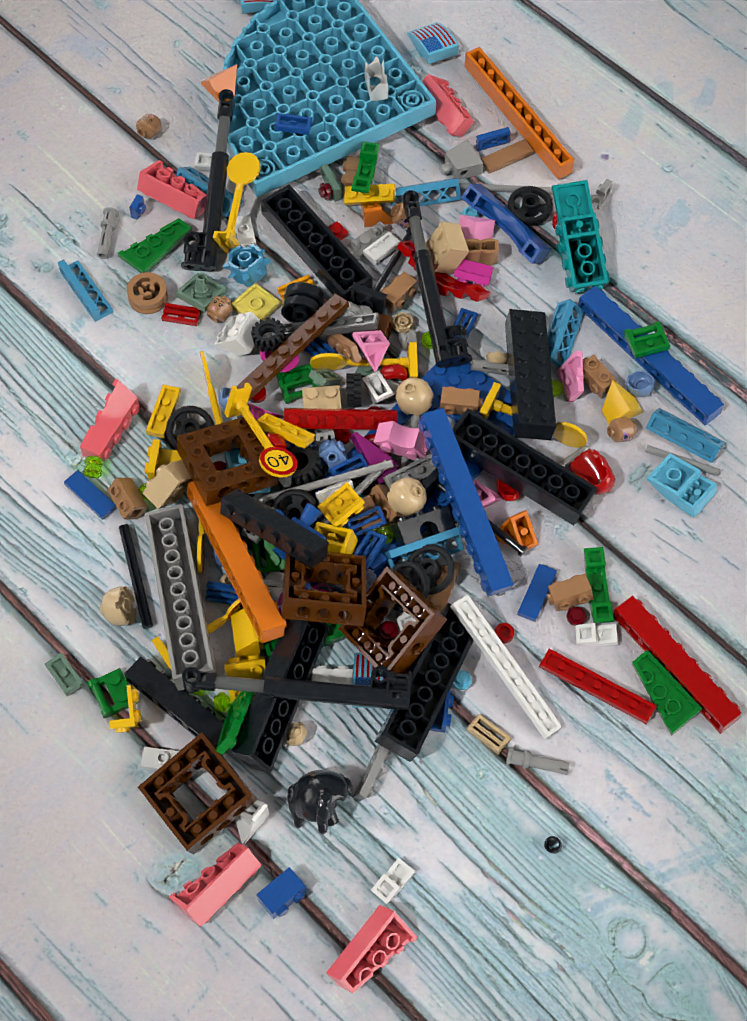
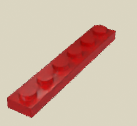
M284 408V421L299 428L377 430L379 423L390 421L397 423V410Z
M550 648L539 665V668L646 725L657 705Z

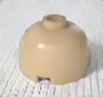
M408 378L398 386L395 398L402 412L407 415L413 414L418 416L425 413L431 407L434 394L431 387L423 379Z
M406 477L390 485L391 488L387 498L393 511L403 514V517H411L414 513L423 509L427 493L421 482L414 478Z
M119 586L105 593L100 605V612L110 624L125 626L134 623L137 611L136 608L132 610V602H135L131 590L127 586Z

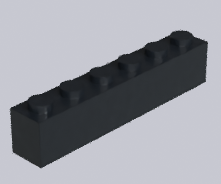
M235 489L222 497L220 514L310 568H313L327 557L328 541L248 494Z
M140 656L124 673L126 681L192 735L197 737L202 732L217 747L225 720H219L211 708L203 707L201 701L194 695H188L185 689L178 691L175 683L171 681V677L165 671L160 672L150 659L145 660Z

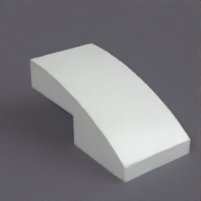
M595 623L575 625L577 645H619L617 624L596 626Z
M398 858L387 873L382 875L371 891L388 904L416 871Z

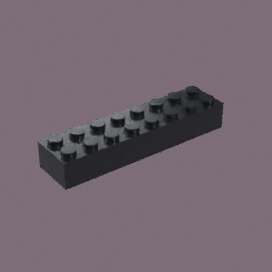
M289 184L260 201L262 215L333 295L337 294L350 302L351 286L354 282L373 289V277Z
M509 309L505 321L514 437L551 441L556 429L546 315L545 312Z
M467 408L452 429L465 459L573 526L598 489Z
M447 603L440 611L447 621L417 657L410 670L412 671L409 711L391 709L374 741L409 762L418 755L474 641L450 606L452 604Z
M286 619L287 627H285L284 636L278 638L261 680H264L265 676L309 680L330 626L324 622ZM255 693L231 753L251 769L271 773L300 700L263 697V693Z

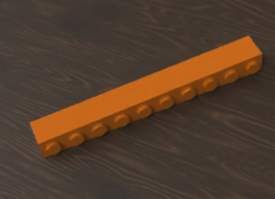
M480 46L465 53V68L520 135L526 139L554 176L559 180L571 174L574 166L573 157Z
M194 482L187 483V496L260 642L264 643L283 637L285 627H287L286 620L278 612V604L275 600H272L268 585L264 584L261 571L256 569L255 560L252 555H249L246 542L241 540L239 528L234 526L232 520L220 514L221 502L206 506Z

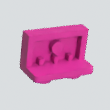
M463 259L455 269L454 277H457V281L467 283L469 280L475 282L474 284L478 283L481 287H485V285L490 284L493 266Z

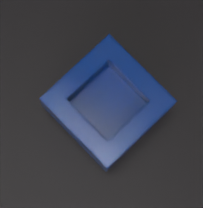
M138 194L129 207L131 218L138 220L146 209L143 196Z

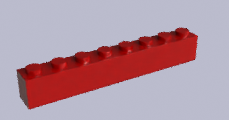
M632 595L615 608L613 618L644 651L648 650L701 706L702 711L700 713L720 734L739 720L742 714L739 706L735 702L730 701L725 691L721 687H717L712 677L699 667L698 662L685 652L684 647L672 638L671 633L658 623L657 618L645 609L644 604Z

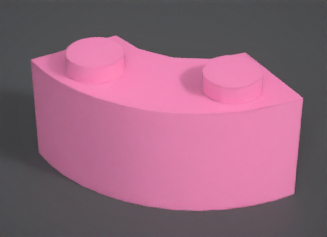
M395 421L379 423L373 443L379 446L383 452H391L407 457L410 460L425 458L427 452L425 436L423 432H420L419 428L404 427Z

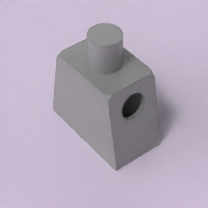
M466 140L445 153V163L440 165L439 169L442 175L451 172L454 178L460 180L482 174L483 162L470 142Z

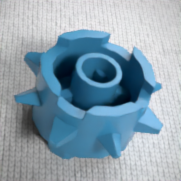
M250 244V246L246 247L239 245L228 254V262L223 264V268L231 271V274L228 276L229 279L233 277L236 282L249 287L267 274L266 265L271 263V259L263 257L265 249L261 250L256 245Z

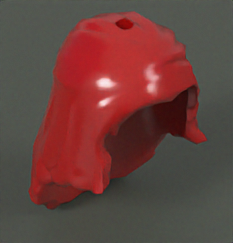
M595 449L583 451L574 461L570 462L568 470L598 488L595 492L596 495H604L614 487L615 475L606 459Z

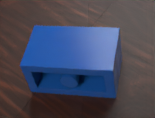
M289 867L257 893L256 896L260 904L275 919L277 916L282 917L288 912V907L294 902L296 904L299 903L306 896V886Z

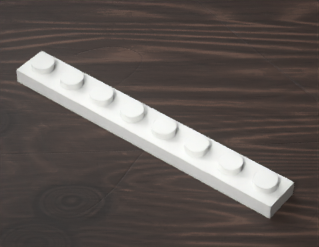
M468 594L450 606L542 737L546 739L560 729L562 726Z

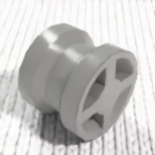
M413 329L407 333H398L402 350H407L409 342H417Z

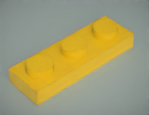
M394 183L372 185L369 193L351 191L352 186L345 187L344 204L346 206L394 203L396 201V185Z
M162 385L146 429L147 435L165 438L167 421L175 411V406L181 394L180 388Z
M265 413L257 419L263 431L276 433L283 440H287L298 447L306 448L314 441L315 434L271 414Z

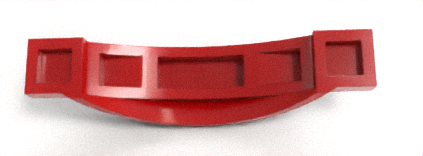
M411 240L399 242L397 249L403 252L404 256L410 257L408 264L414 267L416 271L413 258L415 253L414 242ZM435 272L439 294L442 296L454 294L456 298L470 297L471 300L476 302L488 299L490 292L478 283H463L446 273Z

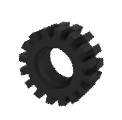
M269 317L266 318V321L260 319V323L256 322L255 326H252L251 335L253 343L261 352L263 349L265 353H268V350L274 352V348L277 349L286 340L283 324H280L278 319L277 321H275V318L269 320ZM268 332L275 333L272 337L269 338L262 337L265 333Z
M346 373L347 407H362L361 373Z

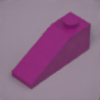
M358 432L350 436L358 454H363L369 466L382 463L384 460H392L389 455ZM392 460L394 467L386 469L374 480L375 485L386 483L383 477L399 470L395 460Z

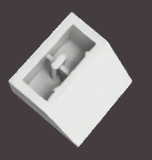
M251 311L228 317L223 330L218 333L214 345L239 356L251 353L255 346L251 335L252 326H255L256 322L260 323V319Z

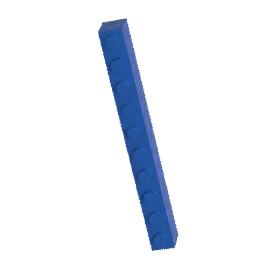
M594 286L579 298L578 306L584 310V314L644 370L650 373L659 384L702 424L706 426L721 414L724 406L722 400L710 392L705 384L697 380L692 372L685 369L679 360L672 357L668 350L634 358L630 346L624 338L623 330H633L642 326L635 323L628 313L619 308L616 302L610 300L603 290ZM643 334V335L635 336L634 338L641 337V336H645V335H649V334Z
M444 408L423 413L418 420V427L425 436V445L432 454V463L438 469L439 481L446 490V499L448 502H451L453 517L455 520H458L460 534L467 543V552L473 558L474 570L481 579V588L486 592L487 597L508 591L514 583Z

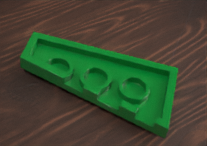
M178 218L160 228L159 232L149 234L145 240L133 243L129 249L117 252L118 257L138 272H148L184 240L186 233L192 232V227Z
M648 650L632 661V666L653 704L657 705L656 709L671 736L702 711L701 706Z
M241 691L230 704L216 748L218 753L223 755L227 749L231 750L237 742L236 736L240 731V726L254 692Z

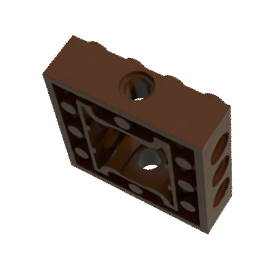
M244 417L177 436V452L206 506L221 502L222 497L235 489L249 494L278 485L279 477L272 476L261 468L259 458L264 447ZM240 447V455L245 458L247 463L217 472L210 457L214 454L224 451L229 452L231 449Z
M327 552V557L323 561L310 568L286 553L283 576V619L363 626L367 608L366 556ZM308 581L312 583L343 585V593L336 591L334 593L323 592L316 589L305 590V583Z
M386 567L366 592L367 608L363 626L341 624L338 629L374 667L384 666L388 670L395 671V673L405 674L447 619L399 572ZM399 603L404 608L403 611L411 615L416 621L406 622L403 630L388 645L375 630L395 604Z
M202 732L138 786V789L186 851L193 855L258 800L225 757L216 751L217 747L209 737ZM204 768L217 781V786L225 791L226 794L219 800H214V804L204 813H199L197 815L198 818L193 820L173 793L200 769Z

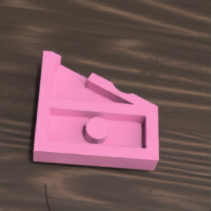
M575 351L556 371L568 402H574L584 392L582 351Z

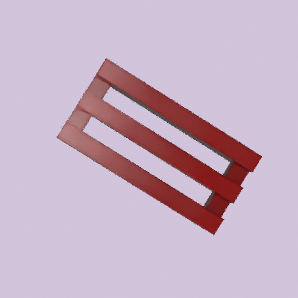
M165 303L161 319L165 322L197 326L201 310L190 306Z

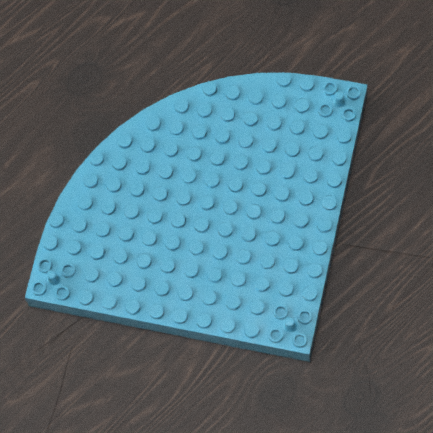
M275 0L270 4L267 3L260 13H256L250 19V23L242 28V33L232 43L231 51L227 54L224 61L223 70L237 65L235 107L233 119L230 121L227 149L231 158L244 152L252 153L258 158L260 162L259 175L253 182L248 184L256 197L321 168L324 164H330L360 150L363 141L375 143L436 114L435 98L358 0ZM377 56L381 64V73L384 60V74L387 76L388 99L371 102L365 80V62L370 65ZM378 77L370 78V85L377 86L381 82ZM278 113L311 117L312 124L309 135L276 131L275 123Z

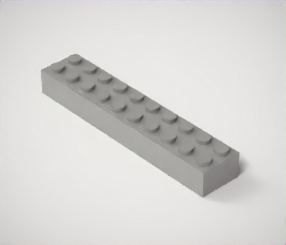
M183 504L145 513L172 677L178 691L184 690L182 673L188 667H195L199 671L216 673L190 529ZM190 678L187 681L193 682L196 678Z

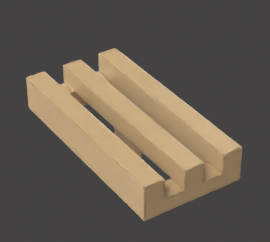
M478 714L466 729L467 732L498 755L506 747L507 743L511 741L509 735L481 714ZM480 721L482 724H484L486 727H488L490 730H492L494 733H496L498 736L504 739V741L502 742L501 740H499L491 732L483 728L477 722ZM473 727H475V728L478 729L480 732H482L484 735H486L489 739H491L493 742H495L497 745H499V747L496 746L494 743H492L489 739H487V738H486L485 736H483L481 733H479L477 730H475Z

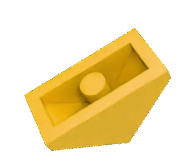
M612 380L601 411L608 425L615 418H632L642 414L643 411L635 397Z

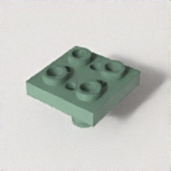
M200 272L176 291V297L205 313L212 299L215 296L223 297L227 293V288L209 279L207 274Z

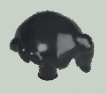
M314 770L303 775L288 788L287 801L292 818L294 819V826L301 828L304 820L317 822L319 833L325 834L328 827L334 826L339 822L335 810L337 807L336 801L339 799L342 802L345 801L348 791L351 794L353 788L351 780L341 773L330 770Z

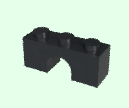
M441 505L430 508L431 512L425 513L423 510L414 513L413 518L408 519L405 516L396 519L397 523L392 525L391 528L398 547L421 540L420 527L422 524L429 527L432 536L456 528L449 506L442 508Z

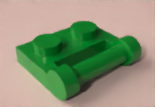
M659 321L645 327L623 330L624 338L627 340L634 358L670 349L669 341ZM650 332H655V333H653V334H649V335H645V336H641V337L634 338L635 336L647 334V333H650Z
M310 364L293 368L287 372H279L276 375L285 404L291 403V400L303 397L302 390L289 393L288 390L312 384V387H319L309 377L311 370H313Z
M253 540L250 541L257 570H260L261 573L284 570L285 560L272 551L275 546L264 540L267 566L262 567L260 544L254 543Z
M120 668L87 682L89 689L93 691L102 709L101 714L103 718L111 717L129 708L127 696L128 683ZM106 685L115 704L114 706L108 705L100 686Z

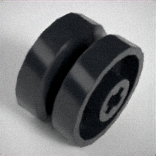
M295 282L288 285L285 289L281 308L282 316L291 323L307 321L323 306L324 293L320 288L310 283Z

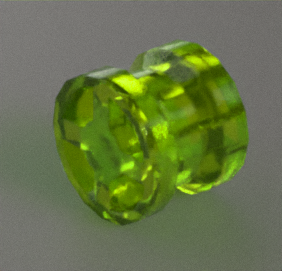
M96 456L86 457L83 475L89 478L101 477L103 460Z

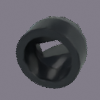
M550 836L545 840L544 847L549 853L556 854L561 851L562 842L559 838ZM557 843H559V846H557V847H555V848H552V849L549 848V847H551V846L556 845Z

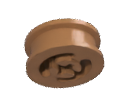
M144 272L137 274L127 285L129 304L138 313H157L167 303L166 283L162 277L155 273Z

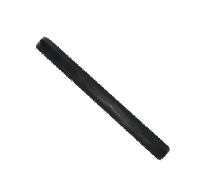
M128 524L119 526L121 540L143 629L153 627L130 528Z

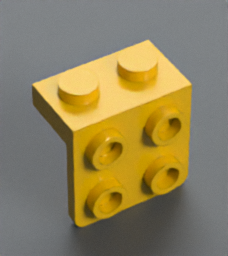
M153 439L152 446L148 447L149 463H145L144 471L150 480L155 478L157 475L156 471L161 465H168L172 461L176 462L182 459L177 450L162 449L161 440Z
M346 481L317 507L334 527H342L349 521L348 517L354 513L356 515L363 510L365 501L359 497Z
M259 653L250 654L245 659L231 657L228 658V661L224 662L226 676L261 679L266 668L264 655L260 656ZM228 690L230 703L234 701L241 691Z
M127 685L130 718L109 721L110 729L115 730V733L130 732V728L139 727L138 722L142 721L141 711L136 706V702H139V691L133 685Z

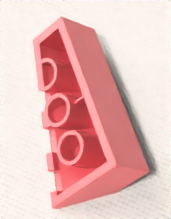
M427 74L422 83L436 100L437 120L447 127L446 131L450 135L462 137L474 123V120L466 108L460 106L462 102L454 96V90L447 87L449 85L447 80Z
M161 160L140 171L138 191L171 207L173 210L185 214L189 218L196 219L204 213L207 195L193 184H187L182 176H176L174 170L170 167H164Z
M117 379L112 384L115 386L112 394L108 393L105 398L106 403L103 411L99 410L96 415L95 426H90L80 445L84 457L103 464L105 459L110 457L112 448L115 444L119 443L121 434L124 430L128 429L132 417L137 415L140 409L137 396Z
M239 842L216 859L217 864L215 866L203 869L201 876L193 883L190 880L183 885L185 889L176 895L174 892L169 896V899L200 927L207 923L211 916L219 908L223 907L227 900L235 892L239 891L242 885L255 875L262 866L252 852Z
M379 905L326 974L339 987L354 993L373 976L374 971L379 967L383 968L387 965L388 959L394 954L401 953L408 942H413L418 937L395 911Z

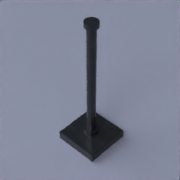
M410 227L407 228L402 242L412 239ZM398 249L395 251L373 289L354 282L351 286L350 302L370 307L373 313L386 315L387 294L379 291L403 252Z
M437 468L421 483L426 490L427 499L436 490H440L444 494L446 492L444 485L439 481ZM489 520L493 533L517 551V555L522 557L528 548L525 545H520Z

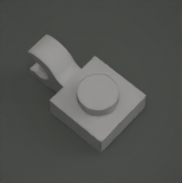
M606 179L603 185L600 184L596 191L598 195L591 196L592 203H598V210L611 192L613 181Z

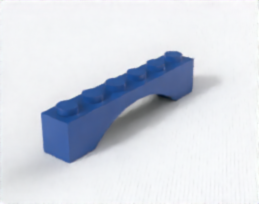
M470 183L461 198L476 211L489 219L495 220V224L513 240L519 252L532 264L543 263L552 249L482 184Z

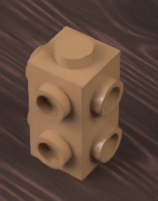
M404 271L401 275H397L388 287L385 286L381 290L382 293L387 294L386 308L393 314L398 309H402L406 301L417 294L418 281L413 275H409Z
M592 355L589 358L583 359V382L585 381L592 393L597 394L601 399L608 394L612 380L617 383V379L595 355Z
M452 386L442 387L440 409L444 408L448 415H463L467 408L477 413L478 409L482 407L483 398H479V390L471 388L460 389Z
M116 478L107 489L124 519H139L148 508L132 478Z
M378 484L371 489L369 495L375 505L380 506L387 521L386 526L391 527L397 523L396 519L403 517V514L396 513L389 505L387 494L390 490L388 486Z
M586 574L575 575L570 579L557 581L549 585V594L546 595L549 605H554L556 612L567 610L578 604H585L593 599L592 589Z

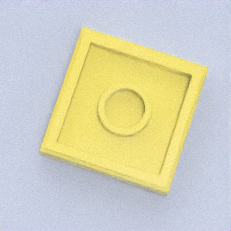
M255 282L254 285L250 286L234 300L231 306L238 314L251 311L259 319L265 321L266 318L281 306V301Z

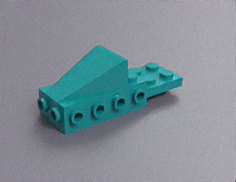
M588 180L553 185L552 192L558 219L557 225H555V232L560 238L556 248L562 258L563 271L566 270V288H569L570 293L575 292V294L585 293L586 290L594 286L603 290V287L609 283V273L606 271V256L602 250L603 240L599 234V220L596 218V213L593 212Z

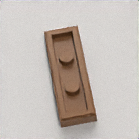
M523 139L482 157L481 160L484 168L490 174L533 155L534 150L526 139Z

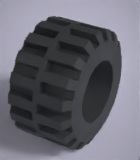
M294 445L292 448H286L296 457L298 464L296 471L292 475L289 487H283L278 480L283 490L324 479L325 471L320 456L315 449L313 450V447L302 448Z

